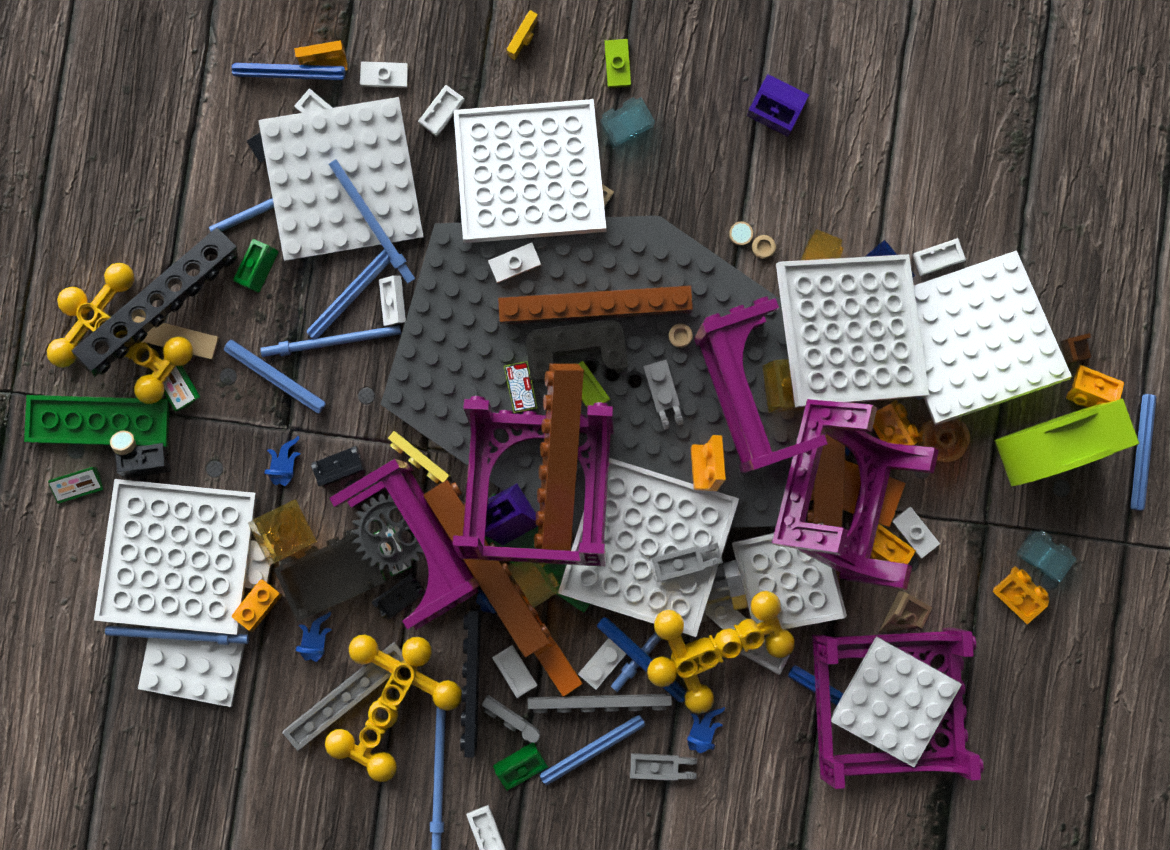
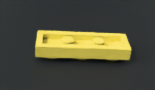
M393 431L388 437L392 441L390 446L400 454L403 451L410 456L408 461L418 469L423 466L428 470L427 476L438 484L439 481L444 482L451 477L397 432Z

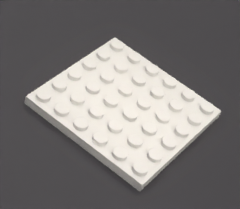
M399 97L258 120L284 261L381 245L329 166V163L337 159L391 243L424 237Z
M594 99L454 110L464 243L606 232Z
M1017 251L914 285L929 395L923 397L935 425L1071 379V373Z
M909 254L783 261L776 263L795 407H805L807 399L853 403L929 395Z
M609 458L604 539L606 567L567 565L558 594L653 624L659 613L665 610H673L678 612L684 620V630L682 633L696 637L719 564L705 567V570L658 582L652 558L713 543H718L719 548L710 552H702L703 562L715 557L720 558L739 498L717 491L694 490L691 483ZM584 512L571 551H579V542H582Z
M115 479L94 621L238 635L240 623L232 618V614L243 602L257 494Z

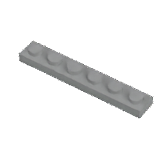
M395 641L382 651L400 662L404 661L402 649ZM372 662L365 664L284 729L283 734L297 751L300 750L386 681L392 673Z
M671 694L528 697V709H533V713H547L548 709L557 708V712L565 713L571 712V708H581V712H594L596 707H605V711H619V707H628L629 711H641L643 706H652V710H666V706H672Z

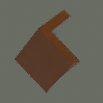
M1090 333L1060 341L1066 364L1091 358L1087 339L1091 338Z

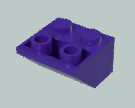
M767 74L746 116L788 137L809 94Z
M517 483L488 499L485 535L502 546L538 527L536 525V512Z

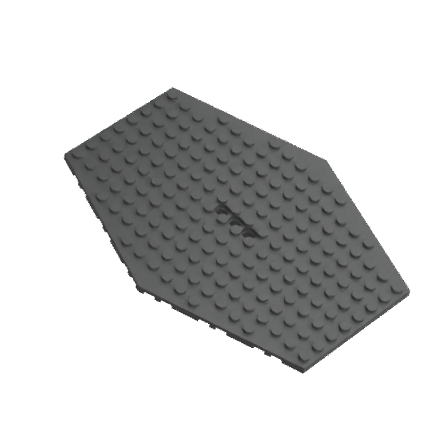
M661 216L605 217L606 232L473 243L463 242L462 222L435 223L381 401L383 407L468 465L471 427L463 409L464 399H471L472 396H481L485 400H489L493 413H499L500 410L513 411L504 366L527 361L537 409L527 411L536 412L537 415H546V410L543 407V398L548 392V386L545 385V373L549 371V364H579L582 361L586 364L591 362L597 368L593 376L611 399L607 402L608 406L613 407L614 434H611L609 458L693 484L691 446L693 444L705 445L712 435H721L726 480L717 492L739 498L730 528L776 526L793 456L752 471L740 472L738 464H741L701 348L696 347L694 337L708 316L720 313L722 317L730 314L729 310L740 305H744L745 308L754 306L753 301L768 296L769 300L776 298L779 306L777 311L765 315L766 323L750 331L743 349V368L772 452L795 445L805 407H795L780 298ZM533 243L541 266L497 283L488 260ZM691 286L693 308L691 313L501 325L499 319L498 298ZM676 324H685L692 330V340L684 348L674 347L669 341V331ZM667 360L684 423L678 426L675 421L673 408L664 410L669 421V429L666 430L663 429L659 413L656 412L643 366ZM608 370H617L619 378L616 381H609L605 375ZM631 376H638L642 384L638 388H633L629 385L628 379ZM581 402V414L585 415V418H588V409L585 406V404ZM513 411V414H523V412L514 413ZM502 429L495 430L494 437L498 442L506 443L509 440L506 431ZM511 429L514 436L522 434L521 429H519V432ZM541 430L537 432L539 435L544 434ZM579 434L578 447L586 443L588 439L586 434ZM529 439L511 446L496 461L489 480L502 490L517 483L535 512L540 511L537 490L541 488L542 482L539 479V466L543 465L540 444L544 442V439ZM489 442V447L492 446L490 453L497 452L498 448ZM587 451L581 452L582 457L589 458ZM578 459L572 533H577L585 504L586 481L583 468Z

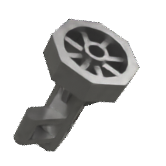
M736 560L724 562L717 568L706 605L713 603L733 610L748 607ZM705 610L701 622L708 621Z

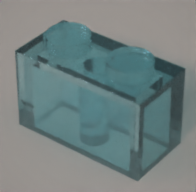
M633 97L622 104V108L616 111L615 109H610L602 115L603 118L600 119V125L613 149L654 127L655 121L642 97L638 99Z
M1042 530L1040 532L1031 531L1016 555L1052 580L1061 582L1077 559L1071 555L1073 551L1061 543L1059 546L1051 541L1053 537Z

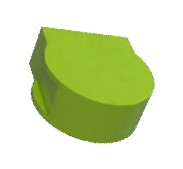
M1122 398L1036 424L996 439L995 443L1010 485L1017 486L1097 461L1118 451L1138 445L1139 441Z

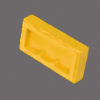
M530 10L507 47L508 57L515 60L523 46H528L534 35L532 31L538 22V14Z

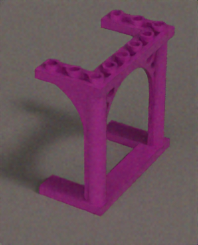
M768 296L753 301L754 306L745 308L744 305L734 307L729 310L730 314L721 317L720 313L706 317L694 337L696 347L701 348L741 464H738L741 473L752 471L828 444L825 435H821L775 452L771 450L743 368V349L750 331L765 324V315L777 311L779 308L776 298L769 300Z
M472 396L471 399H464L463 409L471 427L463 536H453L452 544L459 558L606 567L604 539L611 434H614L613 407L608 406L607 403L597 402L593 406L588 405V418H585L583 414L580 416L579 434L584 433L588 437L586 443L578 447L577 457L583 468L586 481L582 542H579V551L484 546L489 480L492 469L498 458L511 446L529 439H544L545 433L539 435L537 432L538 430L542 431V420L546 419V415H537L533 411L513 414V411L500 410L499 413H493L489 400H485L484 397ZM502 429L506 431L509 440L506 443L498 442L494 437L495 430ZM511 429H514L517 432H519V429H521L522 434L520 436H514ZM489 442L498 448L497 452L490 453L492 446L489 447ZM587 451L589 458L582 457L581 452Z
M807 399L796 444L821 435L826 437L827 434L851 450L857 460L861 477V486L849 531L842 527L805 523L823 446L795 455L792 459L772 543L776 546L794 548L840 572L839 578L842 580L907 590L912 566L904 563L870 559L891 469L934 474L939 450L933 447L888 443L866 433L872 432L877 407L874 405Z
M393 459L329 499L334 507H339L348 502L350 507L354 508L387 489L427 559L429 576L425 595L415 611L402 620L407 629L413 626L417 630L457 604L472 597L478 592V586L480 585L465 561L459 558L452 546L453 542L424 498V493L412 474L414 470L410 463Z
M943 628V631L865 636L828 637L825 635H812L820 779L835 789L845 788L844 776L945 771L955 772L971 781L981 780V773L984 770L982 759L978 754L965 749V743L968 742V732L964 728V719H966L967 711L962 699V695L965 694V684L961 680V671L964 669L962 657L974 656L973 650H976L975 636H972L971 631ZM876 636L906 653L913 652L911 656L929 666L934 656L938 654L943 655L944 663L937 670L942 673L945 672L944 674L962 684L929 741L931 747L936 752H931V749L924 750L915 767L887 752L833 755L828 664H838V659L865 657ZM925 651H930L926 655L925 660L920 659L919 653L926 654ZM944 719L948 720L946 722L948 730L942 728V721ZM937 733L945 734L949 740L948 746H938L935 742V735Z

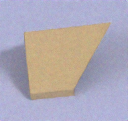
M899 591L878 633L916 627L923 628L932 607L906 592Z

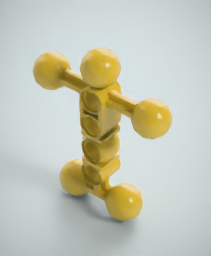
M124 263L110 265L104 274L106 284L91 303H88L86 294L78 287H68L59 293L57 298L59 309L68 316H77L78 321L65 338L55 339L49 344L47 358L52 365L64 368L73 364L76 358L72 350L78 345L87 331L91 329L94 332L112 317L104 309L117 292L127 291L132 287L135 280L133 270L129 265ZM91 310H94V317L91 320H88V313ZM119 331L115 337L124 338L128 332ZM176 336L166 341L163 347V360L159 358L158 352L149 347L144 341L134 343L129 348V352L124 357H128L136 364L154 371L152 374L140 377L135 383V395L140 402L153 404L162 399L165 392L164 381L176 366L185 365L193 356V347L188 339ZM149 351L148 360L142 362V354Z
M759 592L751 601V612L758 620L763 622L757 624L753 619H745L739 625H734L735 630L731 628L723 629L716 634L715 638L709 635V638H700L686 645L681 636L684 630L682 616L673 610L662 611L654 620V630L661 639L668 641L672 655L671 659L662 656L652 660L647 668L648 679L655 686L666 687L675 681L678 673L684 679L687 687L684 695L686 707L693 713H706L714 704V695L707 685L700 683L697 674L715 667L719 662L722 663V657L726 659L735 658L741 653L743 648L745 652H748L749 649H758L764 643L765 635H767L765 638V648L772 657L785 658L792 653L795 648L794 637L788 630L781 627L777 617L781 611L780 599L773 592Z
M358 635L353 638L349 645L351 659L361 665L372 662L389 671L392 675L383 689L382 695L369 708V719L366 721L364 729L360 732L359 745L355 744L353 735L350 732L336 729L326 737L325 748L332 758L345 759L349 757L366 766L369 776L374 781L386 782L392 779L396 773V761L389 753L377 752L372 754L371 751L383 739L388 728L397 722L398 708L411 685L431 694L435 705L445 711L453 710L460 705L462 690L453 681L448 680L439 683L418 672L417 667L425 665L432 655L431 646L424 638L412 637L406 640L402 647L404 661L400 662L380 651L376 640L371 636ZM400 668H408L411 671V677H403L400 674ZM389 689H397L400 697L392 698L389 694ZM378 710H386L389 715L388 719L380 718ZM367 730L375 731L377 739L372 740L368 738Z

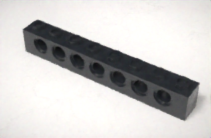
M216 227L72 350L74 357L94 378L98 374L106 373L111 367L110 364L117 358H123L134 343L142 342L147 337L148 331L153 327L157 328L163 324L166 319L165 317L171 312L178 311L183 306V301L189 296L193 297L198 294L204 283L207 281L211 282L218 276L219 270L225 265L228 267L234 263L238 255L237 247ZM210 254L218 256L213 261L206 260V257ZM193 269L200 271L196 276H190L188 272ZM178 284L182 286L179 291L173 292L170 290L173 285ZM156 300L164 301L160 307H154L152 303ZM138 315L146 317L143 322H134L135 317ZM119 331L128 332L124 338L115 337ZM102 346H107V347H109V350H108L107 353H105V354H98V353H97V351H98V349H99L100 347H102Z

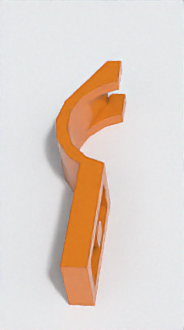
M524 595L523 598L526 601L527 605L530 604L529 600ZM536 616V619L538 620L539 624H543L540 618ZM549 636L548 638L551 642L535 651L534 654L564 697L582 685L583 682L552 636Z

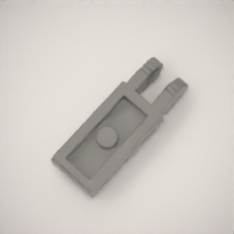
M667 360L643 366L655 409L659 413L663 429H669V421L664 410L673 408L675 421L678 426L683 425L679 409L680 404Z
M718 543L702 547L695 546L653 557L652 562L657 581L705 570V567L723 563L722 557L711 558L703 562L701 556L702 552H710L719 548Z
M486 696L482 702V706L485 707L483 710L485 713L493 718L499 716L505 720L503 724L512 731L520 730L523 739L526 741L528 740L532 743L539 740L540 732L537 727L535 728L533 724L491 696Z
M631 753L630 778L676 781L678 779H697V773L692 771L678 772L679 764L694 765L697 764V758L679 757L678 755Z

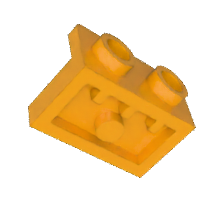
M341 40L294 48L296 59L300 65L343 66L345 71L348 70L345 48Z
M1080 365L1076 370L1072 388L1067 393L1066 399L1086 407L1119 400L1124 382Z
M897 400L877 410L873 428L880 440L893 444L915 445L919 441V432L914 424H910L906 417L908 414L905 407L901 403L899 404Z
M712 435L705 445L693 444L691 446L694 490L717 491L726 480L722 436Z
M878 523L870 559L908 564L916 550Z
M1016 566L1011 569V573L993 588V593L1026 624L1030 623L1048 607L1049 595L1047 591L1041 586L1037 587L1031 581L1030 575L1023 569L1019 570Z
M261 579L234 611L232 618L253 633L282 597V594Z

